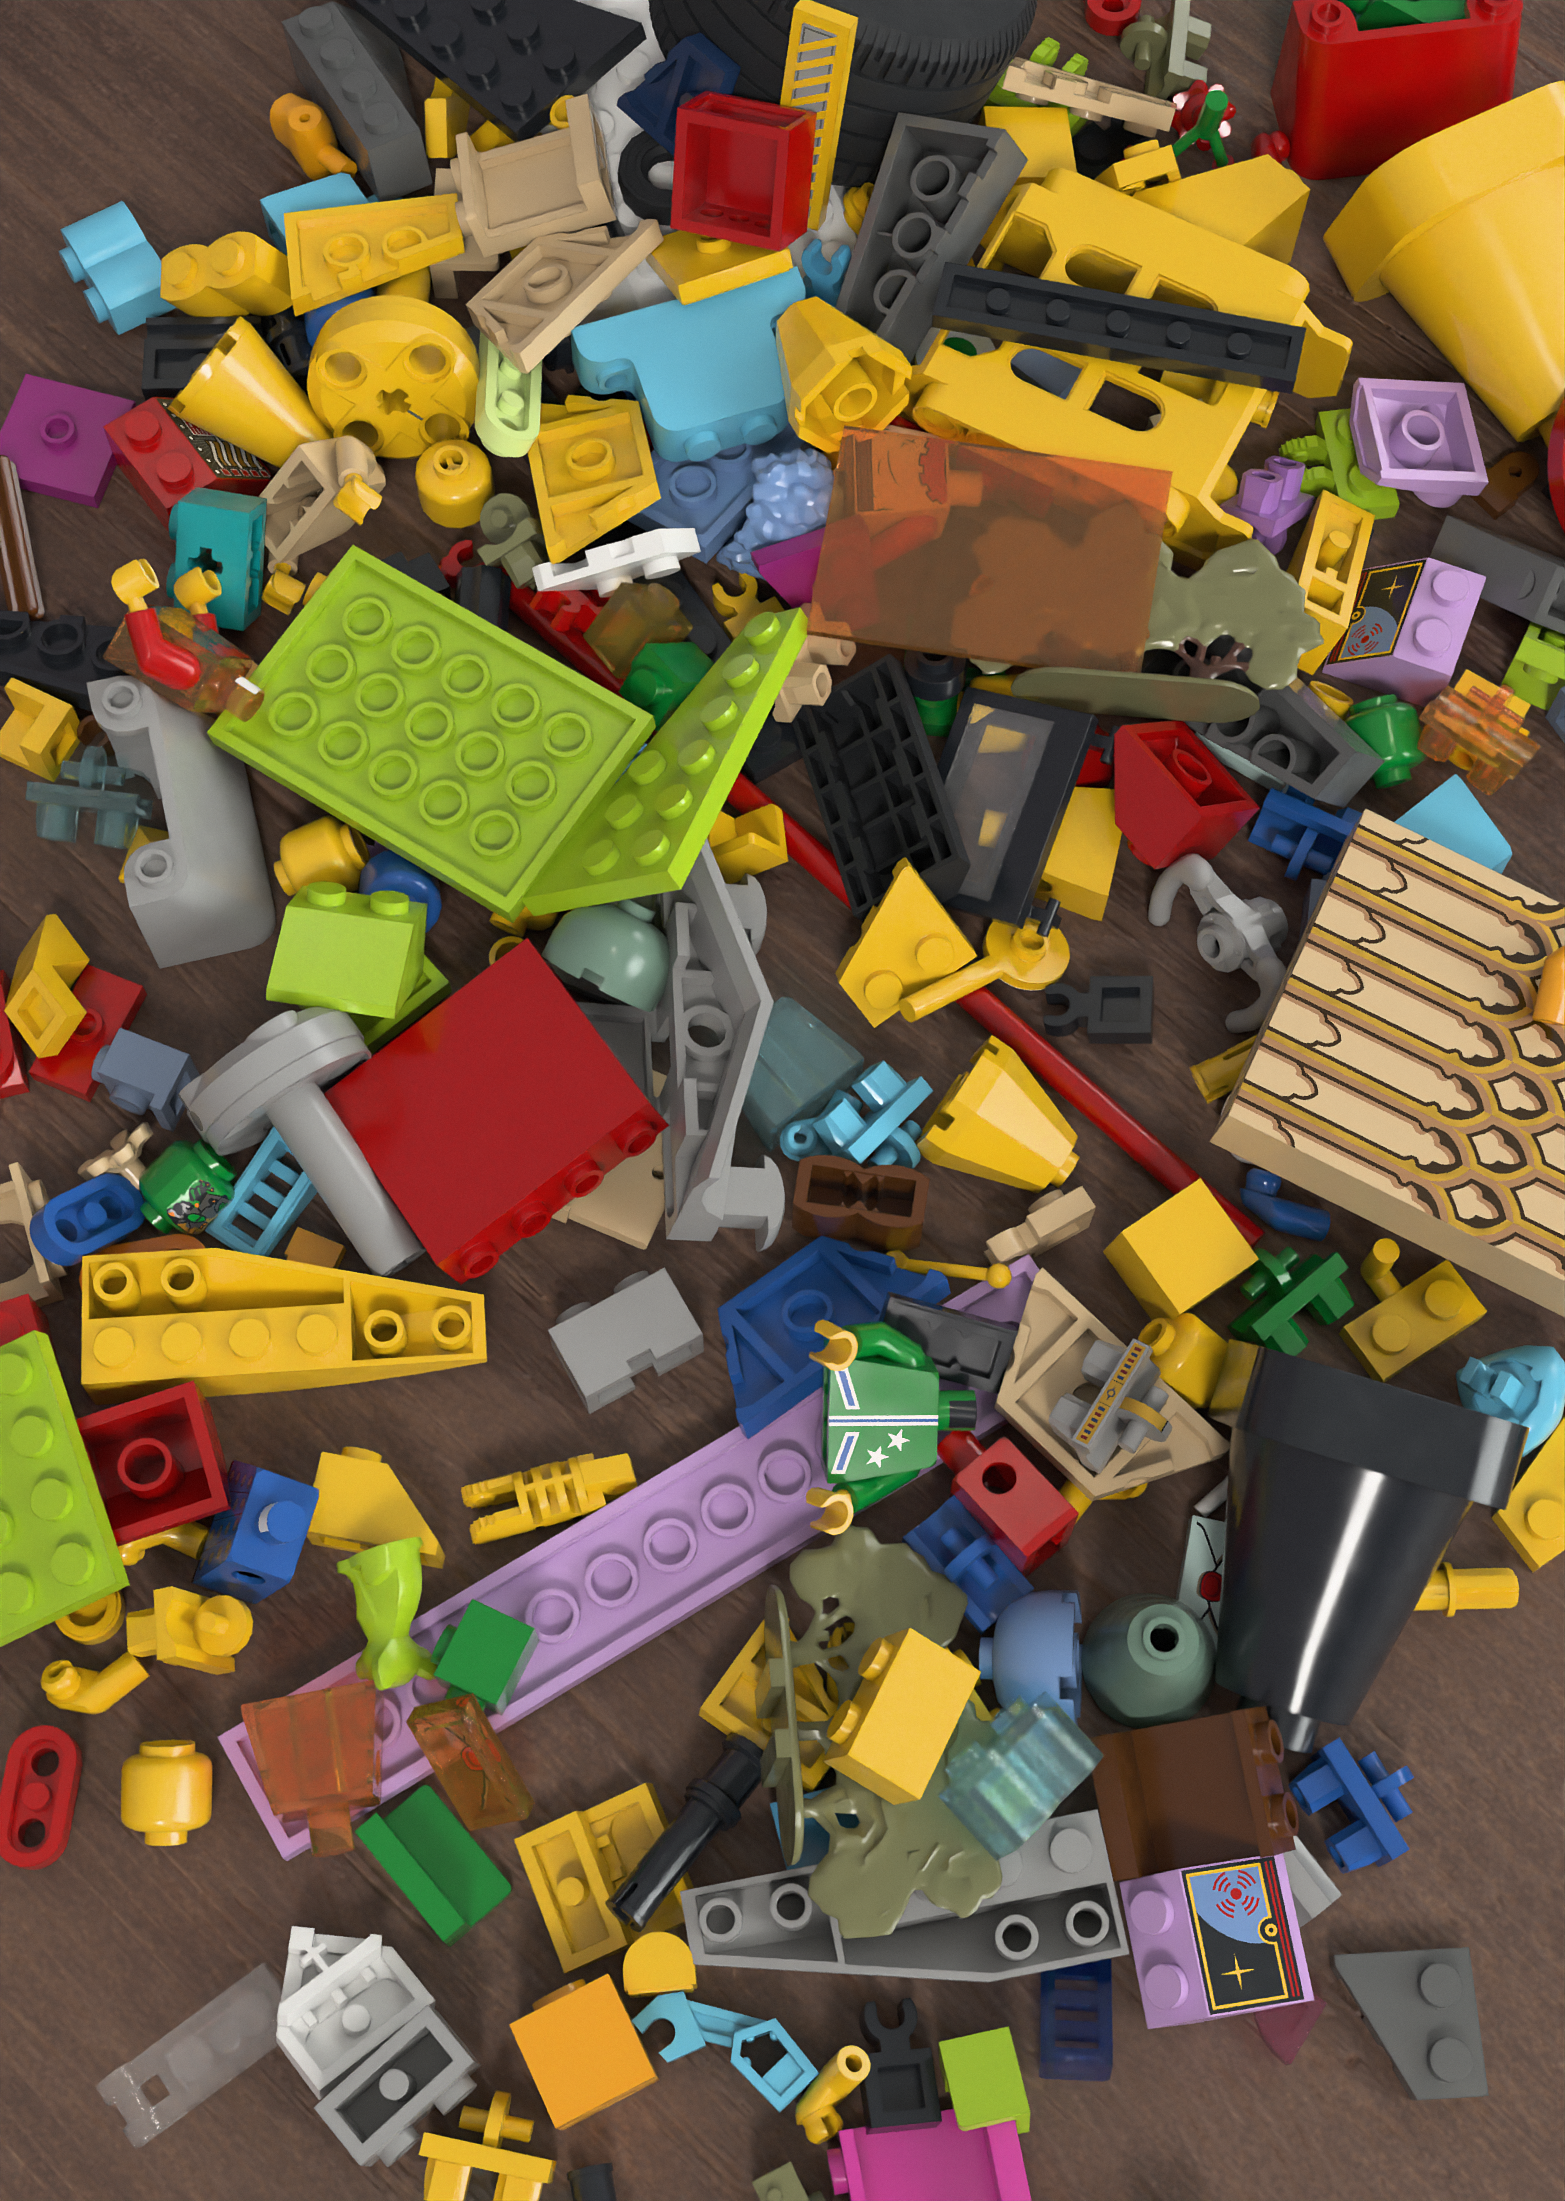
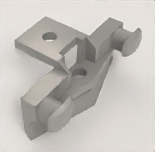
M706 839L682 889L653 894L652 910L656 912L653 917V925L667 937L670 951L669 972L665 992L660 1002L658 1001L654 1011L647 1012L637 1007L626 1005L576 1003L650 1103L669 1124L666 1129L660 1132L662 1133L666 1239L711 1242L719 1227L755 1229L756 1251L760 1252L772 1245L781 1227L785 1213L783 1180L773 1160L763 1154L757 1159L754 1168L731 1167L737 1122L774 1003L755 957L761 948L767 927V906L762 887L754 876L745 873L739 885L725 883L709 842ZM698 1025L708 1027L716 1033L720 1044L709 1048L700 1046L692 1040L688 1029ZM669 1036L671 1067L660 1096L655 1097L653 1096L651 1042H665Z

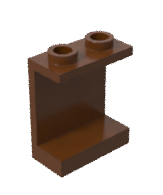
M1266 1706L1085 1738L1113 1881L1139 1878L1157 1872L1243 1858L1275 1856L1296 1850L1293 1836H1296L1299 1831L1298 1812L1291 1794L1283 1790L1278 1763H1281L1284 1758L1283 1740L1276 1722L1272 1719L1269 1720Z

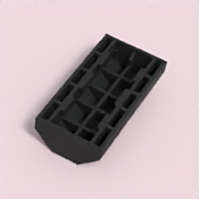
M889 653L832 687L831 693L823 706L802 705L792 721L853 916L862 922L865 921L873 905L879 906L894 879L893 869L897 862L904 857L908 859L941 904L958 894L971 867L902 663Z

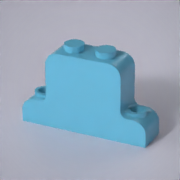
M795 266L790 271L685 306L678 299L576 326L571 331L572 361L580 383L586 390L595 394H611L623 390L631 392L635 396L636 401L639 402L641 414L656 453L665 460L671 462L685 460L703 461L713 457L721 450L745 443L748 445L763 444L771 440L776 434L782 432L788 424L776 346L777 320L790 305L797 301L805 300V285L798 267Z

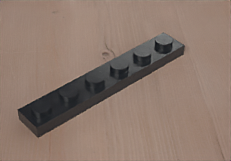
M945 262L932 313L933 328L1288 394L1293 392L1306 332L1305 327L951 262Z

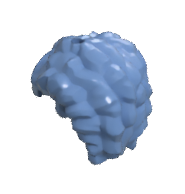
M795 448L791 452H782L779 456L770 453L767 457L754 458L751 462V471L755 473L758 481L753 485L751 491L754 501L746 508L747 519L745 523L721 547L716 554V561L726 565L730 570L741 574L746 573L757 579L765 580L751 560L750 552L844 521V495L838 487V474L831 470V461L824 454L811 448L804 451L800 448Z

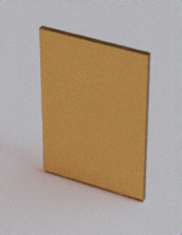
M844 425L837 467L833 471L834 483L816 581L812 584L813 597L806 630L807 635L1030 668L1074 667L1141 673L1145 643L1150 636L1148 624L1164 525L1168 522L1166 511L1173 471Z

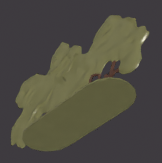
M1126 502L1090 520L1089 530L1085 534L1083 544L1074 550H1070L1059 539L1054 537L1047 526L1043 524L1004 518L997 520L989 526L988 534L979 538L973 544L971 552L976 557L982 575L994 583L993 589L955 607L950 645L956 650H966L970 661L976 664L984 674L1001 673L1024 657L1039 656L1049 667L1030 669L1017 675L1010 687L1013 696L1016 698L1083 713L1203 723H1226L1243 720L1255 715L1260 709L1259 699L1246 686L1214 678L1222 673L1239 668L1246 673L1251 682L1266 690H1282L1297 678V668L1301 654L1324 644V639L1320 635V623L1315 618L1304 613L1306 590L1297 583L1293 575L1279 568L1276 557L1259 540L1249 539L1217 550L1205 561L1203 567L1190 578L1179 577L1171 571L1174 555L1172 550L1158 536L1146 535L1142 531L1143 522L1141 518ZM1048 632L1057 635V652L1047 649L1044 644V636ZM1220 635L1232 636L1235 643L1223 660H1221L1220 656H1211V664L1206 665L1203 661L1207 647ZM1186 640L1198 646L1195 657L1187 654L1183 646ZM1245 647L1252 649V658L1249 662H1237V655ZM1151 649L1174 651L1191 668L1189 677L1137 673L1138 658L1145 651ZM1092 650L1106 660L1115 661L1121 669L1120 671L1074 668L1072 666L1082 651Z

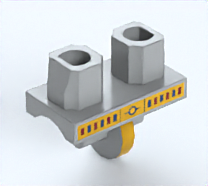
M1134 1338L1127 1349L1096 1340L1086 1355L1081 1369L1085 1380L1102 1388L1093 1405L1066 1393L1064 1396H1061L1049 1415L1048 1421L1053 1432L1075 1448L1083 1466L1099 1474L1107 1464L1117 1445L1134 1454L1144 1437L1158 1442H1165L1172 1431V1425L1159 1413L1169 1395L1162 1389L1154 1386L1161 1372L1149 1358L1153 1352L1151 1346Z

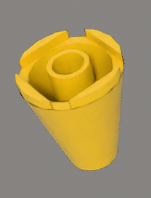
M241 315L195 370L187 386L179 391L167 408L177 417L280 469L298 445L333 438V433L316 416L309 397L251 323Z

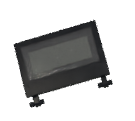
M966 687L937 768L971 867L958 894L941 904L944 908L1023 929L1024 923L1027 920L1039 924L1036 934L1048 938L1051 928L1058 930L1062 917L1057 914L1060 901L1049 898L1045 909L1032 906L1031 904L1088 749L1102 753L1099 761L1103 764L1111 765L1114 759V734L1120 727L1113 725L1109 736L1099 735L1095 733L1099 720L1092 714Z

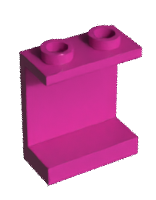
M954 2109L941 2111L942 2122L936 2128L866 2135L865 2127L838 2131L837 2135L839 2147L826 2150L834 2195L848 2193L849 2201H1032L1015 2120L962 2131L957 2126Z

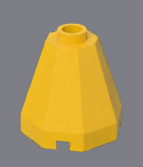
M815 296L793 303L777 320L776 346L788 422L800 439L827 453L844 449L839 441L853 437V435L856 442L862 444L874 440L908 405L909 390L905 386L904 380L905 377L911 380L912 366L902 351L843 312Z
M991 1035L969 1060L974 1065L970 1073L966 1071L963 1075L959 1074L923 1127L922 1134L920 1135L922 1137L915 1144L921 1156L936 1165L1035 1193L1041 1192L1049 1183L1059 1188L1073 1171L1080 1156L1072 1151L1078 1136L1015 1051Z

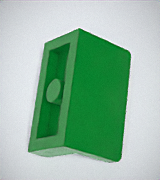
M429 1785L421 1786L384 1819L376 1812L354 1831L436 1934L449 1947L454 1945L512 1893L511 1884Z

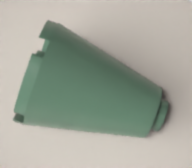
M1137 1593L1114 1601L1105 1607L1093 1620L1083 1642L1081 1655L1082 1672L1086 1689L1102 1712L1123 1726L1142 1729L1186 1721L1201 1709L1209 1698L1215 1684L1217 1651L1208 1627L1190 1607L1166 1595ZM1151 1643L1159 1645L1165 1652L1156 1650Z

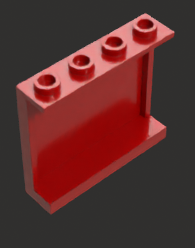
M528 938L324 1093L359 1146L368 1164L435 1264L460 1285L470 1278H477L490 1271L498 1262L501 1254L522 1238L534 1236L542 1231L551 1221L552 1215L574 1198L583 1197L593 1192L602 1183L604 1175L626 1158L635 1157L645 1152L655 1142L657 1135L669 1126L562 984V979Z

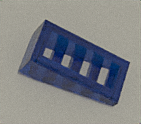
M1112 1958L1039 1972V2077L1044 2079L1084 2081L1110 2080L1113 2068ZM1055 1980L1096 1981V1991L1055 1989ZM1055 2010L1095 2012V2022L1055 2020ZM1055 2041L1095 2043V2049L1055 2047Z

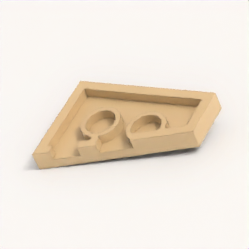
M1015 57L1009 64L1002 87L1004 90L1016 92L1015 97L1034 104L1048 106V102L1051 101L1070 106L1069 113L1085 119L1101 122L1103 115L1125 120L1124 129L1148 137H1155L1157 129L1169 132L1177 103L1020 57Z

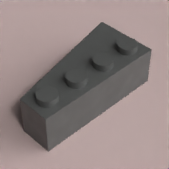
M898 112L835 308L901 350L909 363L932 326V313L945 262L962 265L969 263L1028 161L1027 157L1005 129Z

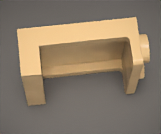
M588 94L565 100L568 128L485 152H477L467 132L455 135L458 158L451 159L450 166L455 185L463 200L455 202L456 215L462 233L465 237L474 236L484 258L527 246L538 236L557 233L569 234L617 220L605 137Z

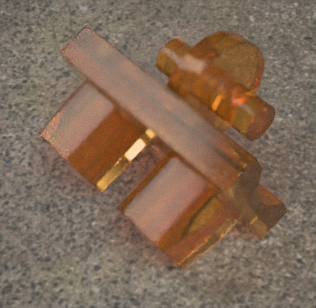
M1506 684L1502 685L1493 697L1475 686H1472L1466 696L1448 685L1434 701L1431 700L1419 717L1426 724L1417 744L1418 750L1435 761L1445 763L1453 755L1458 745L1477 757L1466 778L1471 785L1486 795L1495 793L1509 778L1514 780L1533 760L1541 746L1519 732L1526 719L1507 708L1515 694V690Z

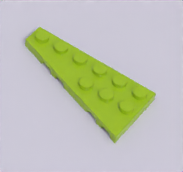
M800 607L778 613L764 612L747 623L745 628L631 763L629 768L523 897V904L533 916L682 889L812 627L811 622Z

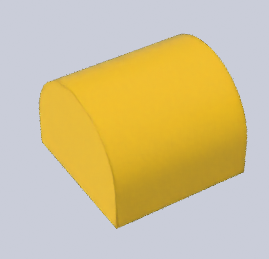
M651 1932L638 1938L630 1946L624 1958V1991L630 1998L658 1996L681 1991L693 1993L694 1989H697L696 1966L693 1963V1956L689 1947L679 1937L667 1932Z

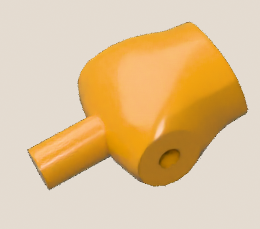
M287 93L275 100L270 109V124L274 135L278 141L290 150L305 174L314 181L341 172L350 174L353 179L357 172V165L338 149V141L332 123L322 107L293 93Z

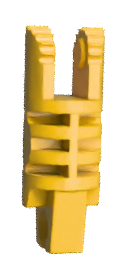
M593 1453L567 1458L568 1461H556L530 1468L526 1472L518 1471L461 1487L463 1503L466 1507H471V1509L486 1508L489 1505L494 1506L517 1499L519 1503L518 1507L499 1511L482 1518L479 1517L478 1520L473 1521L469 1528L472 1542L475 1545L536 1530V1527L539 1526L547 1527L573 1520L577 1516L582 1515V1517L591 1515L606 1506V1502L617 1499L637 1487L636 1477L628 1453L594 1459Z

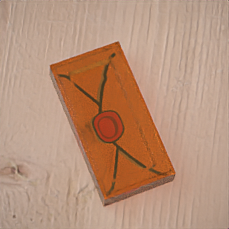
M473 1693L414 1707L406 1723L469 1831L528 1818L535 1805V1801Z

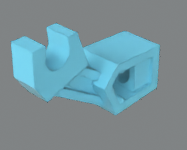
M683 1991L658 1995L632 2020L633 2024L642 2034L647 2031L653 2022L660 2019L668 2020L674 2025V2040L659 2052L667 2063L706 2047L705 2042L732 2048L731 2064L779 2113L819 2074L776 2018L766 2021L686 1999ZM770 2033L771 2041H778L787 2054L761 2077L751 2067V2059L740 2056L741 2047L744 2042L753 2043L755 2038Z

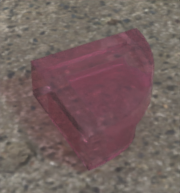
M1313 1994L1314 2001L1253 2012L1258 2031L1266 2046L1286 2066L1291 2065L1327 2004L1315 1994Z

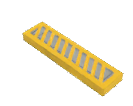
M799 0L793 9L780 105L817 112L807 228L818 232L826 219L858 17L812 0Z

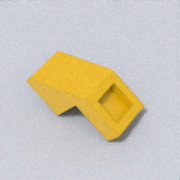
M56 914L45 916L19 955L4 1012L38 1058L58 1055L87 1013L70 988L90 959Z

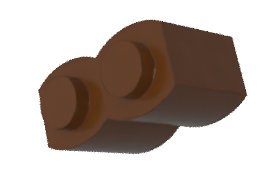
M815 1155L800 1159L793 1198L792 1228L812 1239L826 1236L839 1241H845L856 1237L871 1247L885 1251H907L920 1247L930 1179L914 1169L899 1165H878L864 1169L851 1160L832 1155Z

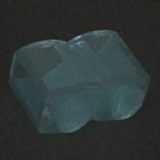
M1046 1691L1033 1699L1029 1704L1020 1695L1011 1700L989 1722V1725L995 1730L996 1734L984 1748L976 1741H973L944 1769L952 1780L939 1793L938 1797L996 1861L1016 1851L1050 1817L1059 1804L1089 1775L1104 1756Z

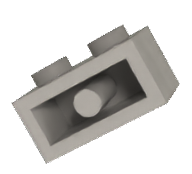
M426 2005L323 2098L314 2109L360 2166L371 2167L381 2159L386 2167H389L418 2142L421 2136L414 2127L437 2107L444 2116L460 2104L476 2088L477 2084L470 2076L482 2064L435 2008Z

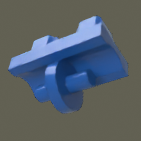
M1286 784L1281 791L1274 788L1270 789L1248 841L1291 860L1284 877L1295 882L1303 867L1326 875L1328 872H1331L1345 839L1362 813L1347 807L1338 809L1334 816L1314 807L1315 799Z
M955 1495L902 1538L903 1543H907L913 1551L924 1556L932 1571L944 1574L951 1583H955L967 1594L968 1605L964 1616L981 1635L997 1623L999 1615L1011 1601L1034 1590L1030 1582Z
M1339 1737L1310 1757L1313 1763L1308 1765L1288 1784L1298 1804L1308 1816L1337 1800L1351 1825L1324 1841L1327 1851L1343 1874L1366 1867L1373 1862L1380 1867L1410 1850L1379 1801L1381 1799L1395 1823L1413 1812L1398 1787L1414 1778L1407 1765L1389 1775L1376 1752L1370 1753L1358 1761L1359 1766L1372 1785L1370 1786Z

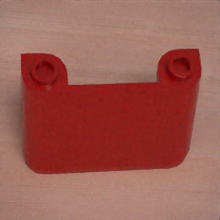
M1338 0L1293 1L1270 93L1279 130L1287 135L1290 142L1291 152L1287 156V161L1291 169L1299 176L1309 180H1327L1368 175L1387 160L1420 140L1512 100L1523 0H1465L1464 13L1466 19L1358 31L1351 9L1343 2Z

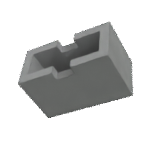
M665 1267L649 1275L648 1271H640L628 1276L615 1286L613 1290L614 1295L593 1306L590 1302H582L572 1306L560 1314L556 1319L557 1325L548 1330L552 1348L589 1414L635 1390V1385L630 1377L653 1366L659 1377L704 1352L703 1333Z

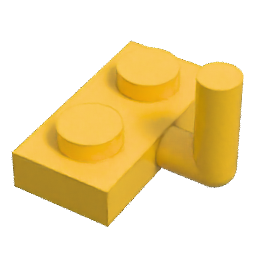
M1388 1238L1380 1239L1375 1243L1360 1268L1363 1279L1381 1303L1344 1326L1339 1333L1372 1380L1385 1383L1480 1320L1487 1312L1448 1259L1403 1288L1390 1271L1399 1257V1246L1395 1241Z

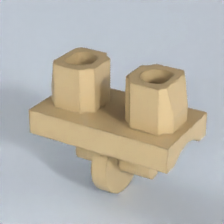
M803 603L800 607L811 622L812 627L774 702L773 716L776 722L791 723L802 705L823 706L831 693L832 685L827 665L848 666L856 653V645L849 626L841 623H826L819 604Z

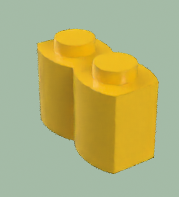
M250 232L227 234L214 241L209 247L200 244L185 245L171 251L161 259L160 298L191 317L247 316L249 313L258 316L274 315L292 306L288 257Z

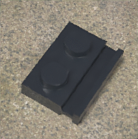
M239 316L146 318L147 339L144 342L141 386L145 401L152 397L175 398L179 391L187 386L192 374L226 331L233 326ZM242 316L251 323L263 339L265 337V327L262 316Z

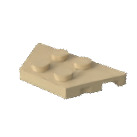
M655 219L640 220L638 228L634 233L629 236L610 238L607 226L588 228L572 234L557 233L536 237L466 304L474 325L521 373L528 374L565 337L571 335V331L599 303L608 299L613 290L664 241L658 221Z
M1043 1267L1036 1273L994 1409L1089 1500L1095 1501L1219 1459L1230 1449V1443L1159 1377L1154 1386L1162 1389L1169 1395L1159 1412L1172 1425V1431L1166 1441L1158 1442L1144 1437L1134 1454L1117 1445L1100 1474L1083 1466L1075 1448L1053 1432L1048 1421L1049 1415L1061 1396H1064L1066 1393L1093 1405L1102 1388L1085 1380L1081 1369L1086 1355L1096 1340L1114 1344L1127 1349V1346Z

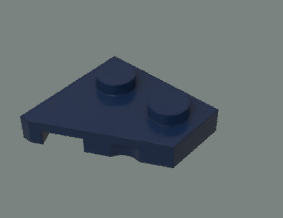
M700 32L683 38L669 51L666 61L655 64L643 75L645 80L636 89L626 92L618 98L616 106L674 156L677 107L706 90L732 95L741 67Z

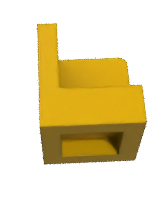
M10 678L4 689L14 707V711L0 730V757L54 782L81 742L77 737V728L80 721L72 705L15 678Z
M768 804L737 818H733L720 811L707 840L726 884L740 881L745 873L753 876L788 862L783 812L780 807Z

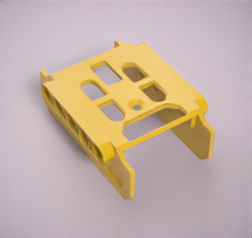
M1065 168L1049 170L1041 186L1035 183L1013 186L980 242L986 251L977 265L978 268L986 269L994 257L1003 263L1043 280L1305 327L1306 332L1293 392L1306 398L1331 397L1337 395L1342 385L1353 342L1350 338L1324 327L1306 306L1304 300L1310 288L1308 281L1299 271ZM940 329L921 364L912 365L911 380L905 377L904 384L909 390L908 405L898 415L924 429L926 432L947 441L948 457L954 460L957 459L959 450L964 449L1054 491L1051 495L1055 499L1054 506L1087 521L1127 502L1143 522L1142 531L1146 535L1158 536L1174 553V561L1196 571H1199L1205 561L1217 550L1252 538L1253 527L1249 523L1225 513L1210 495L1267 391L1266 389L1226 382L1214 405H1209L1139 374L1142 366L1003 341L998 349L970 357L943 345L950 333L949 330ZM1036 349L1082 369L1066 399H1063L1015 376L1011 370L1013 357L1023 350ZM1105 380L1155 403L1160 410L1161 418L1155 427L1147 431H1135L1091 412L1089 409Z

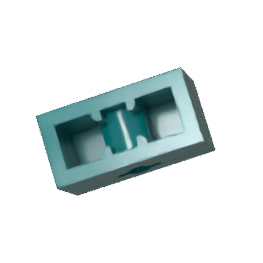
M196 487L181 498L178 504L176 503L173 506L169 518V536L171 540L176 541V560L171 564L168 571L166 591L168 598L174 599V609H182L190 614V611L177 599L174 593V584L179 577L195 567H200L202 573L212 570L217 575L222 587L221 595L206 604L208 613L215 614L218 627L244 631L261 615L267 498ZM208 548L212 549L211 554H207L206 550ZM217 562H221L222 566L217 567ZM175 616L176 618L180 619L181 621H185V619H184L183 617H177V616Z

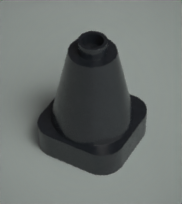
M1229 1339L1207 1417L1231 1426L1215 1682L1226 1689L1240 1694L1235 1711L1266 1706L1269 1720H1274L1279 1727L1284 1748L1303 1753H1312L1321 1721L1346 1726L1352 1722L1473 1503L1477 1502L1507 1510L1530 1428L1296 1356Z

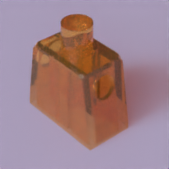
M374 1680L241 1705L243 1720L273 1815L283 1823L307 1819L312 1857H328L353 1851L355 1847L350 1811L373 1807L381 1803L384 1726L383 1691L376 1687Z

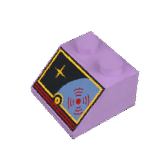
M1429 557L1362 569L1348 629L1328 654L1322 673L1387 695L1394 694L1399 699L1436 711L1454 672L1486 576Z
M1283 1853L1263 1858L1257 1856L1181 1868L1119 1882L1148 2029L1194 2024L1314 2001Z

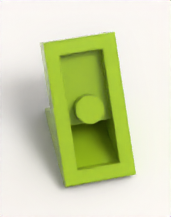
M1531 621L1501 683V688L1527 703L1549 711L1558 692L1565 686V634Z

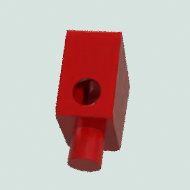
M952 1431L937 1445V1455L956 1475L952 1480L949 1498L953 1495L956 1496L1025 1578L1030 1576L1068 1543L1079 1513L1009 1439L1003 1437L986 1449L971 1431ZM998 1487L1002 1489L1005 1493L995 1494L988 1491L986 1488Z

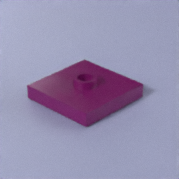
M25 374L0 431V455L8 456L10 461H13L16 465L20 489L99 508L117 465L103 426L137 407L136 403L133 400Z

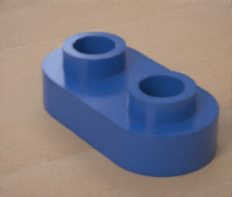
M112 1173L99 1175L54 1197L39 1209L30 1221L29 1229L32 1242L38 1252L50 1262L61 1266L75 1265L82 1261V1256L95 1255L111 1245L122 1241L135 1231L145 1218L140 1210L144 1199L139 1190L128 1179Z

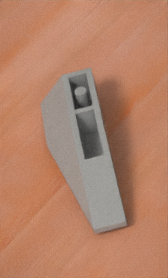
M1098 1809L991 1830L1003 1876L1001 1887L990 1899H983L978 1910L968 1918H960L956 1913L932 1904L922 1890H915L911 1894L904 1914L891 1935L844 1939L839 1933L838 1919L823 1913L819 1905L808 1896L809 1880L818 1864L680 1891L693 1964L701 1966L989 1983L1129 1955V1949Z

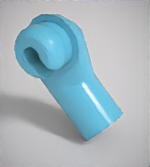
M837 1089L826 1106L828 1108L834 1102L845 1098L859 1114L864 1105L850 1094ZM817 1117L794 1121L783 1129L780 1136V1147L787 1157L800 1161V1159L809 1156L826 1155L830 1151L812 1125V1122Z

